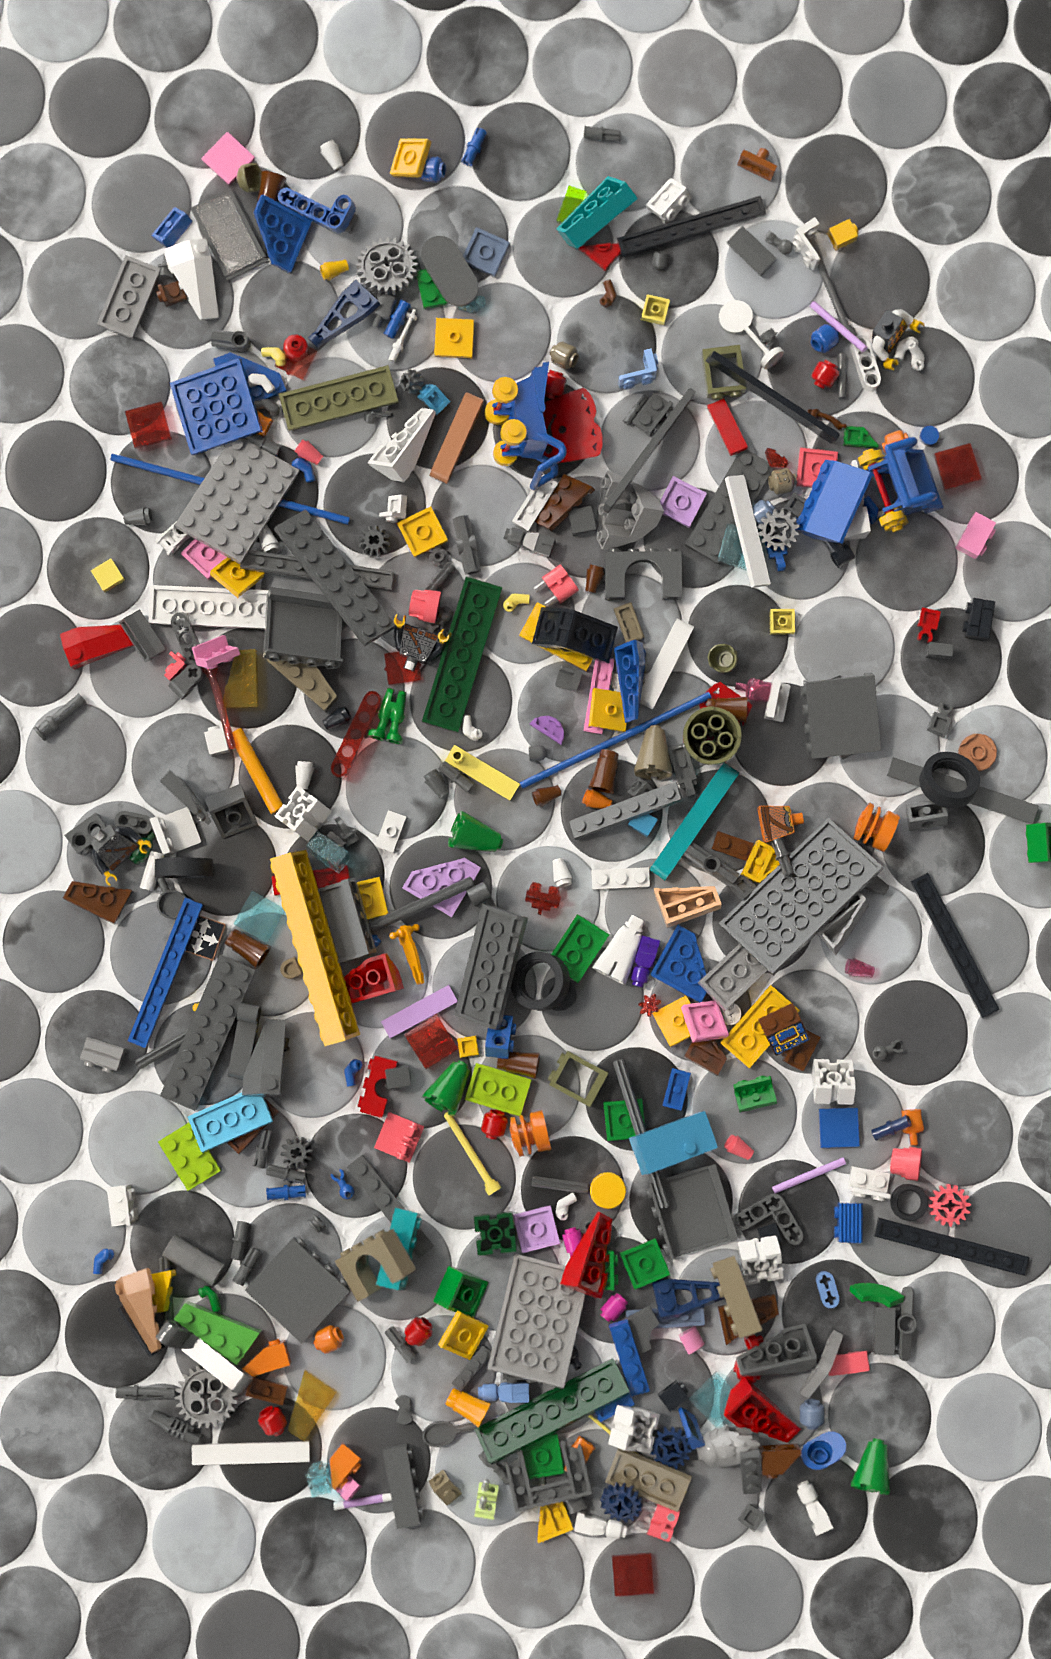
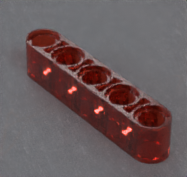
M369 691L365 694L331 764V772L338 779H343L348 775L381 706V697L375 691ZM376 696L378 702L375 705H369L367 702L369 697ZM367 713L370 715L369 720L364 723L359 720L360 715ZM355 730L361 732V737L358 740L351 738V733ZM347 747L353 749V754L350 757L343 755V750ZM337 765L345 766V771L342 774L335 773Z

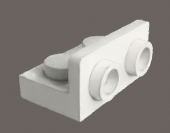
M670 178L646 204V207L649 211L659 216L662 222L666 224L675 219L676 215L689 203L691 197L686 187Z
M778 679L772 680L764 719L783 722L790 690L789 684L781 683V680Z

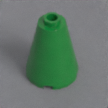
M460 811L457 814L450 831L453 838L449 837L448 847L487 852H496L497 849H501L503 844L500 833L464 811Z
M460 1060L452 1062L423 1093L422 1098H425L424 1101L441 1112L442 1110H447L448 1115L455 1116L458 1112L470 1072L467 1069L468 1065Z
M873 1438L872 1441H868L850 1487L889 1495L888 1445L884 1444V1440Z

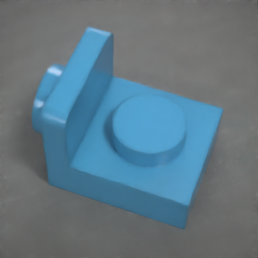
M427 384L419 391L420 394L417 396L430 409L435 410L436 415L450 403L449 399L433 384Z

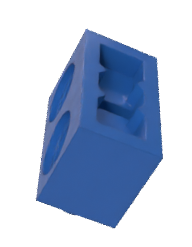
M503 1016L501 1027H505V1029L495 1030L488 1028L485 1057L509 1058V1052H513L514 1040H511L512 1035L516 1034L517 1024L513 1023V1016Z

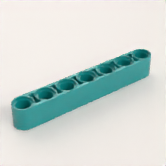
M725 762L721 765L649 869L651 872L664 881L667 879L740 772Z

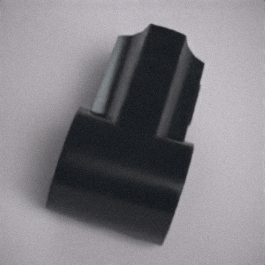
M823 541L837 568L842 567L855 558L852 549L844 542L840 544Z

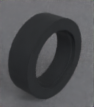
M939 752L929 757L920 774L919 783L924 795L933 803L945 808H960L969 804L974 798L980 785V774L976 766L963 755L954 752ZM939 768L952 769L964 777L967 788L960 792L947 791L934 781L933 771Z
M155 859V877L211 878L213 877V859Z
M538 951L521 957L517 961L511 984V991L517 1002L526 1008L537 1011H548L562 1003L570 987V975L564 962L555 955ZM546 963L555 974V985L552 992L546 998L535 1000L526 991L525 978L528 971L534 965Z

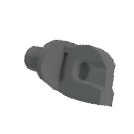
M164 254L163 264H158L160 276L175 278L174 273L172 274L168 268Z
M340 817L334 819L342 831L339 837L346 842V847L359 840L355 833L357 831L356 828L348 829Z

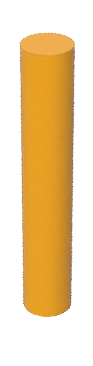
M242 728L229 734V737L269 812L273 814L279 811L283 803Z

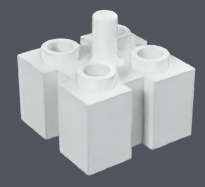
M297 786L288 797L290 799L287 805L283 804L274 817L309 842L316 831L321 828V823L327 819L331 810Z
M814 1059L812 1069L814 1104H830V1102L837 1100L838 1104L854 1103L856 1087L855 1078L853 1077V1060H837V1063H830L829 1059Z
M776 1236L761 1238V1242L758 1238L738 1242L740 1268L745 1285L760 1283L761 1279H767L768 1281L783 1279L781 1252Z
M617 1405L613 1425L616 1427L611 1430L608 1444L627 1451L637 1450L651 1453L655 1439L652 1433L653 1429L657 1430L660 1414L645 1408Z

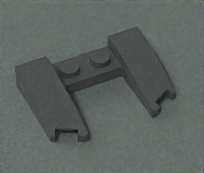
M169 770L159 782L200 820L209 825L211 820L199 799L178 775L176 776Z
M560 1441L568 1479L533 1488L530 1487L522 1450L516 1453L519 1457L510 1465L505 1462L515 1512L592 1494L581 1445L578 1444V1448L565 1446L566 1441Z

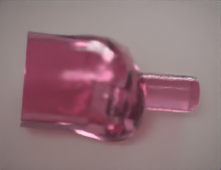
M750 678L747 684L736 682L735 690L745 691L747 699L768 702L771 682Z

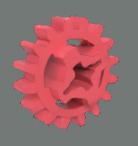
M946 1184L945 1189L940 1185V1191H932L935 1196L929 1197L932 1203L928 1204V1207L933 1209L929 1214L936 1215L934 1218L936 1222L941 1219V1225H945L947 1222L948 1226L952 1227L953 1222L957 1225L960 1224V1218L966 1220L964 1213H970L966 1207L971 1206V1203L966 1202L969 1198L968 1195H962L965 1191L964 1189L957 1191V1185L951 1188L950 1184ZM953 1193L957 1194L961 1201L955 1200ZM944 1194L942 1200L938 1201L939 1197ZM949 1201L956 1204L951 1206L950 1210L947 1207L941 1206L948 1204ZM937 1209H942L945 1212L946 1218L941 1216ZM958 1209H961L960 1212L955 1216V1212Z

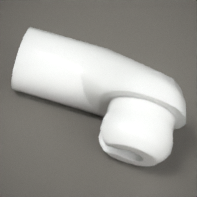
M909 336L900 341L897 345L894 359L903 361L908 344L916 342L918 345V340Z
M470 715L463 716V734L471 740H479L482 737V731L472 726Z
M573 1192L557 1202L556 1216L560 1220L568 1218L569 1205L578 1201Z

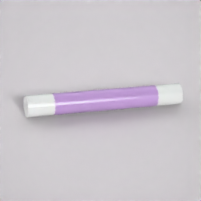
M391 1493L351 1499L349 1502L346 1500L334 1502V1509L339 1510L392 1501Z

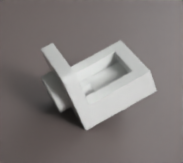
M389 496L388 512L380 513L379 517L386 518L387 522L393 523L397 522L398 519H405L407 496Z

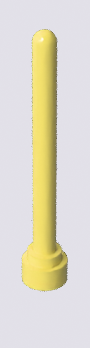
M446 1112L444 1114L446 1121L486 1183L484 1186L488 1196L502 1187L498 1181L490 1177L454 1117Z

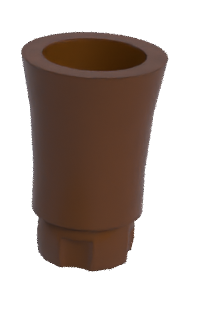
M261 171L258 200L261 195H265L279 202L278 193L283 189L287 178L275 172Z
M747 696L707 699V707L722 708L729 711L737 721L746 723Z
M601 749L588 786L589 789H594L601 793L614 794L618 753Z
M234 929L229 934L225 942L228 947L232 948V951L247 960L255 969L261 966L271 949V946L259 942L237 929Z
M509 1052L508 1059L498 1058L497 1069L536 1079L540 1053Z

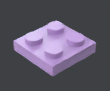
M673 476L660 500L664 509L663 515L690 528L707 493Z
M551 1205L513 1214L522 1253L560 1244Z

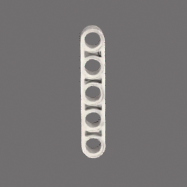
M678 618L676 619L642 687L640 704L650 709L654 708L694 626Z

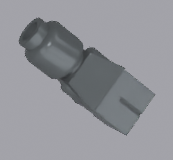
M515 527L507 528L503 538L509 544L518 547L523 545L525 550L548 558L551 556L555 543V538L530 531L525 534L524 530Z

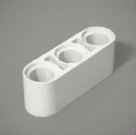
M858 335L856 337L868 347L867 350L861 352L852 343L850 349L863 389L872 392L879 386L881 376L869 339L865 335ZM862 360H867V361H869L870 366H869V367L863 366V365L861 364V361H862ZM867 378L875 379L876 384H869Z

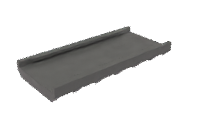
M482 903L454 1013L455 1016L490 1029L500 1030L528 917L505 911L488 903Z

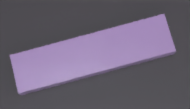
M447 985L384 1019L381 1023L389 1038H392L457 1003V999L450 986Z

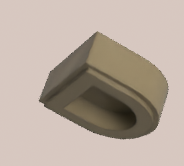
M295 956L281 964L280 972L287 979H293L303 974Z

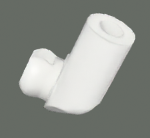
M911 342L908 344V349L912 353L911 365L913 369L920 371L924 368V354L916 342Z
M253 373L247 379L250 387L261 385L268 394L275 389L265 375Z

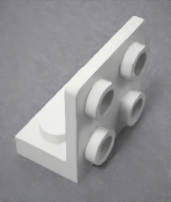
M816 218L796 229L792 239L796 252L801 253L804 257L802 258L807 268L810 267L812 271L817 268L820 257L810 244V241L815 238L814 235L819 226Z
M187 807L162 817L155 816L150 818L159 846L165 856L201 843L191 812Z
M851 1166L847 1189L852 1191L854 1196L866 1198V1194H868L875 1200L885 1201V1198H891V1194L887 1193L890 1173Z
M131 1184L108 1187L107 1194L112 1227L120 1225L130 1226L136 1223L138 1210L137 1207L134 1208L133 1200H136L135 1189L131 1188Z

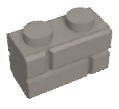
M87 1037L80 1060H83L86 1066L95 1068V1065L103 1067V1071L113 1074L114 1070H120L126 1049Z

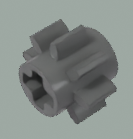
M408 370V373H403L401 376L400 384L403 391L416 394V390H421L423 387L424 379L420 372Z

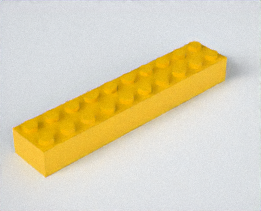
M307 850L291 852L271 858V870L275 874L276 888L282 898L281 904L287 915L288 928L292 932V942L299 956L298 963L302 967L303 980L308 987L309 1001L313 1005L315 1011L314 1018L320 1028V1038L324 1045L327 1046L359 1036L360 1031L341 966L338 962L339 959Z

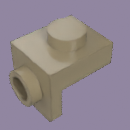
M444 1470L434 1475L429 1481L433 1492L446 1506L462 1494Z

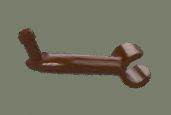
M808 409V413L816 418L820 417L830 421L838 430L847 427L846 424H842L834 416L822 413L819 409Z

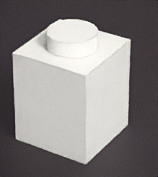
M214 726L208 728L207 732H204L211 756L230 752L224 728Z

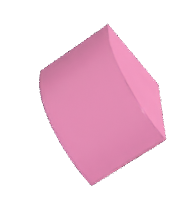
M696 1326L678 1334L688 1354L695 1352L705 1344Z

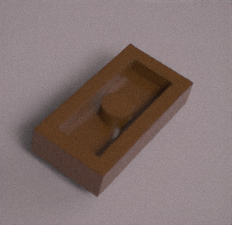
M717 831L711 850L747 862L754 843Z
M253 1376V1381L247 1388L245 1396L283 1406L288 1385Z

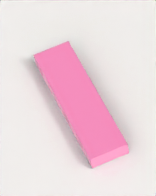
M610 658L609 663L595 660L583 732L603 734L602 728L588 726L593 688L610 690L614 659Z

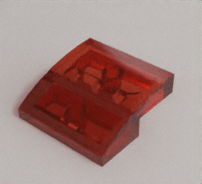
M437 1014L404 1034L425 1069L458 1050L457 1045Z

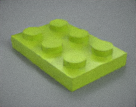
M476 1063L465 1100L519 1116L522 1113L531 1079Z
M190 1122L158 1141L187 1191L221 1171L210 1150L204 1153L201 1152Z

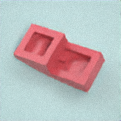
M857 1351L837 1354L828 1373L829 1376L870 1371L868 1352Z

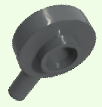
M159 878L157 881L163 893L157 900L158 911L166 918L176 919L185 897L176 890H170L165 878Z

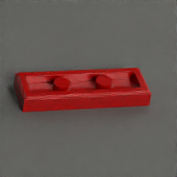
M723 398L707 405V410L729 455L732 456L748 449L725 399Z

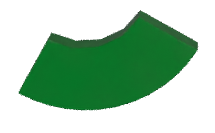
M858 1283L851 1285L849 1289L861 1302H879L889 1308L904 1302L905 1298L898 1291L875 1283Z

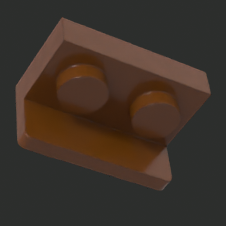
M808 1030L806 1031L811 1039L810 1041L781 1054L784 1057L782 1059L783 1062L801 1071H804L821 1038Z

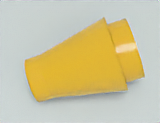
M346 259L323 262V265L319 266L323 279H328L329 281L349 270Z

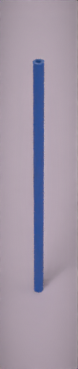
M706 692L519 783L522 789L599 753L601 749L610 748L645 731L650 726L660 724L707 701V699H712L709 692Z

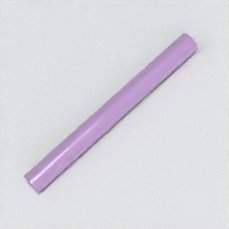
M813 301L810 307L861 352L867 350L868 347L817 302Z
M842 1157L777 1184L772 1189L774 1193H779L846 1165V1162Z

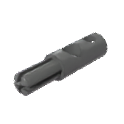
M646 395L640 398L623 419L625 424L630 425L636 414L640 412L648 400Z

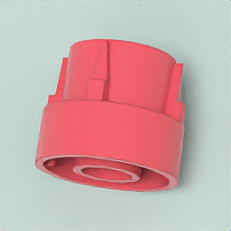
M413 590L409 616L416 617L418 620H423V622L435 624L440 606L441 592L435 590Z
M893 1148L890 1174L905 1177L906 1180L919 1181L922 1148Z

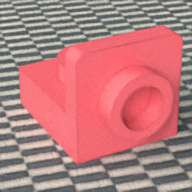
M171 651L169 653L170 656L177 662L175 664L171 663L165 670L164 676L169 681H172L187 667L184 663L186 659L179 652L174 654Z

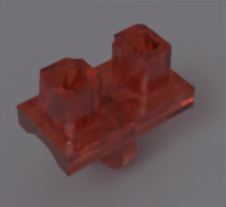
M532 882L529 890L527 889L525 901L532 903L531 908L539 909L538 915L542 914V910L550 912L551 907L559 908L561 899L559 887L549 886L547 894L540 892L542 884Z

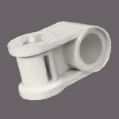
M175 523L155 541L167 551L168 556L174 554L190 538L185 533L178 534Z

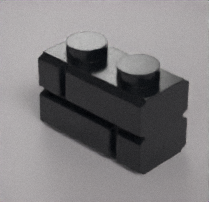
M972 598L970 602H967L965 613L968 614L967 621L963 622L962 632H965V638L988 641L990 639L995 601Z

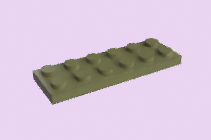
M389 365L279 394L289 432L398 403Z

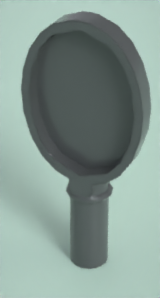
M437 1421L429 1424L424 1429L422 1438L428 1446L442 1447L450 1444L455 1439L456 1434L472 1431L477 1426L473 1423L454 1426L447 1421Z

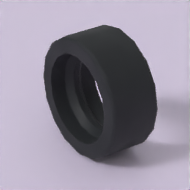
M902 1184L891 1194L890 1206L893 1213L900 1219L916 1221L926 1213L928 1197L919 1186ZM905 1191H913L920 1198V1207L912 1214L902 1212L898 1206L899 1196Z

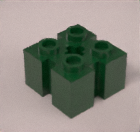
M512 1211L498 1212L497 1218H490L489 1213L474 1215L475 1232H480L481 1238H476L478 1256L493 1254V1249H501V1253L517 1252L515 1234L510 1235V1229L514 1228ZM494 1228L501 1232L497 1238H493V1235L490 1236L489 1233Z

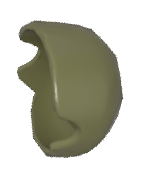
M257 163L243 164L238 169L237 182L239 187L245 192L260 190L262 170Z
M727 644L715 645L710 649L707 656L710 667L720 673L731 672L737 666L739 660L737 651Z

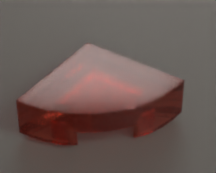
M766 449L765 455L769 467L786 468L789 462L786 457L780 456L774 449Z

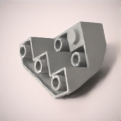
M607 470L600 483L597 541L602 550H609L639 541L658 525L664 512L660 501L646 488L633 481L609 513L605 512L603 506L606 500L623 479V476Z

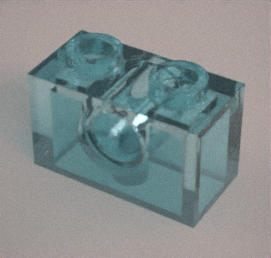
M318 831L306 845L309 854L337 873H340L350 860L348 851Z
M322 1461L311 1464L306 1473L311 1497L331 1493L332 1482L328 1463L323 1464Z

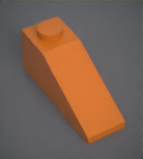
M280 1339L269 1341V1345L242 1369L253 1377L289 1366L292 1362L285 1340L281 1342Z

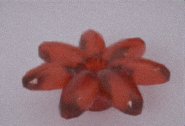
M652 994L650 998L644 995L645 1002L638 1003L640 1007H643L640 1014L647 1012V1016L651 1017L652 1011L659 1012L656 1006L661 1003V1000H655L656 994Z

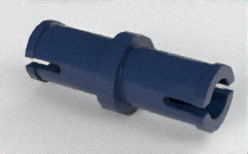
M905 1115L894 1121L889 1120L886 1124L872 1129L871 1132L877 1141L890 1134L893 1136L902 1129L911 1127L912 1123L909 1116Z

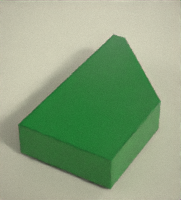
M847 426L844 428L843 446L878 449L879 444L874 441L864 427Z

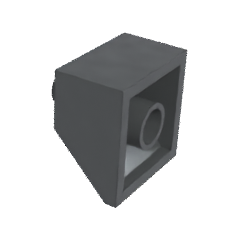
M241 784L205 798L209 812L222 839L258 825Z

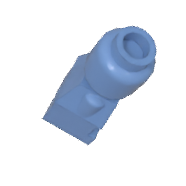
M526 1381L518 1383L502 1382L499 1386L497 1384H483L482 1387H478V1399L488 1402L497 1401L499 1398L501 1402L528 1403L529 1383Z

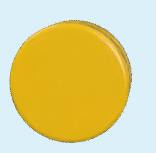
M604 1172L597 1175L591 1182L590 1195L594 1203L599 1207L612 1209L623 1202L626 1195V1187L623 1180L617 1174Z

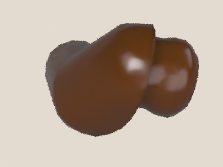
M612 280L603 282L606 293L600 298V304L605 308L610 307L617 297Z

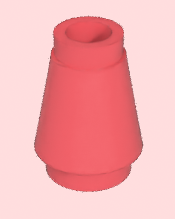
M302 439L294 451L298 454V457L316 465L323 458V455L308 440L306 442Z
M730 1135L724 1145L727 1152L747 1160L754 1153V1150L738 1135Z

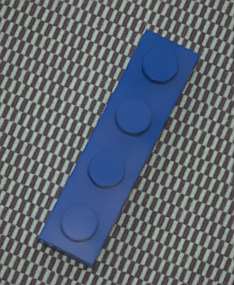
M628 1319L609 1324L631 1397L650 1392Z

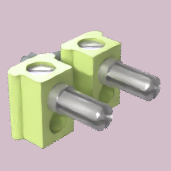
M484 1478L483 1483L479 1482L477 1499L480 1500L476 1502L474 1517L494 1520L496 1503L494 1502L497 1500L499 1485L489 1484L490 1480L488 1478L487 1483H485L486 1478Z

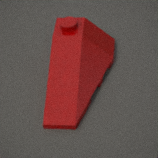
M121 625L77 627L60 634L64 652L70 667L74 670L134 646Z
M387 953L366 959L361 965L344 976L351 1004L404 989L400 972Z
M597 1212L567 1262L560 1284L574 1291L595 1298H602L608 1275L605 1273L606 1262H609V1255H606L607 1244L611 1240L612 1218Z
M744 1377L731 1389L724 1416L735 1426L742 1429L743 1427L751 1429L752 1432H760L768 1435L770 1438L786 1443L801 1430L795 1422L747 1378Z

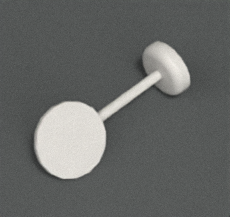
M739 300L726 303L719 313L721 326L731 333H741L745 330L766 354L761 360V366L764 369H768L776 364L784 355V351L780 347H775L769 351L751 331L749 326L751 325L753 315L749 305Z

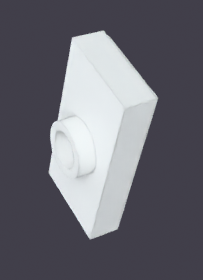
M388 810L375 847L394 853L406 816Z

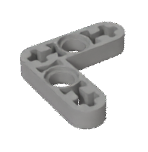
M836 1330L832 1331L826 1342L819 1364L805 1380L799 1394L809 1398L828 1375L834 1363L843 1334Z

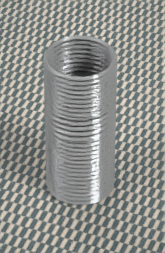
M176 1235L173 1236L162 1257L190 1272V1274L192 1273V1275L211 1286L224 1268L223 1263L205 1254V1252H201V1250Z

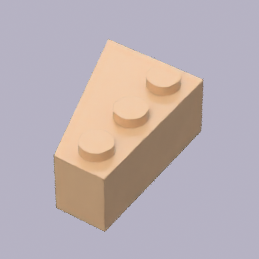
M715 886L654 888V895L667 928L721 909L722 904Z

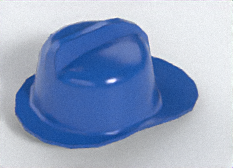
M828 1431L807 1442L801 1450V1458L804 1464L815 1470L827 1468L843 1457L846 1451L845 1439L839 1433Z

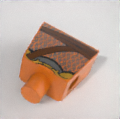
M790 806L757 807L764 843L794 833L793 825L804 824L802 812L791 814Z

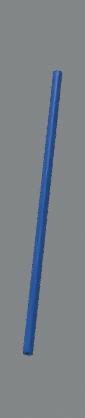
M113 453L110 457V461L199 485L204 480L202 477ZM284 499L279 504L280 507L299 512L307 510L310 515L347 525L350 517Z

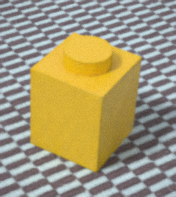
M850 219L829 228L827 235L836 251L855 242L859 232L855 223L852 224Z

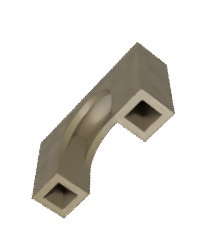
M393 1228L387 1232L384 1229L374 1234L375 1238L372 1235L363 1240V1244L361 1242L355 1244L351 1249L348 1248L341 1252V1257L335 1260L357 1302L381 1289V1286L376 1285L377 1279L370 1268L369 1255L380 1262L392 1284L416 1270Z

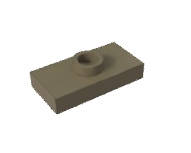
M631 602L613 609L626 643L645 638Z

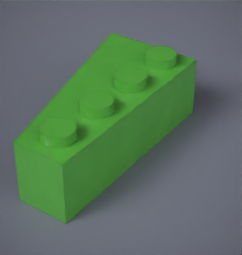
M190 1301L183 1305L174 1318L176 1322L235 1365L240 1362L262 1331Z

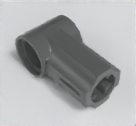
M214 329L211 336L212 347L233 349L242 353L248 351L251 346L249 338L242 331L230 332ZM239 339H245L242 345H236Z

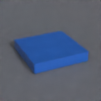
M857 1107L819 1109L820 1148L860 1147Z

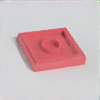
M800 448L796 486L812 488L819 475L821 465L825 460L837 461L838 452Z

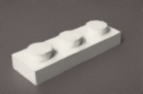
M552 479L539 488L531 490L512 523L529 532L558 483Z
M649 867L591 870L592 890L650 887Z

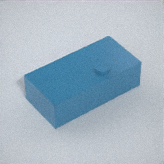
M705 1111L691 1114L629 1138L642 1175L653 1173L718 1148Z

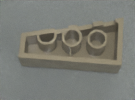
M267 659L272 667L325 713L338 700L337 695L317 667H310L303 663L289 664L288 661L281 660L273 662Z
M735 1255L712 1263L713 1267L710 1270L713 1278L719 1281L720 1286L717 1289L720 1298H725L727 1305H724L727 1317L731 1316L733 1324L730 1325L734 1336L738 1335L739 1338H743L762 1331Z

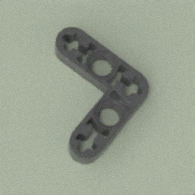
M777 1193L765 1196L736 1213L732 1218L736 1229L746 1230L772 1215L785 1239L790 1244L797 1245L803 1239L800 1227L783 1198ZM772 1197H774L775 1199L779 1198L780 1201L777 1202L778 1206H769L768 1208L770 1209V1211L767 1213L766 1207L762 1204V1202L765 1201L767 1205L771 1203ZM756 1206H760L763 1209V1214L760 1217H755L752 1213L753 1208ZM749 1211V1215L754 1221L750 1222V1219L744 1221V1226L736 1225V1222H738L737 1218L739 1216L741 1218L747 1217L745 1212ZM783 1213L788 1214L790 1217L787 1224L779 1222V1216ZM792 1223L795 1225L791 1227L795 1233L799 1232L796 1241L789 1239L791 1233L788 1229L784 1231V1228L791 1226Z

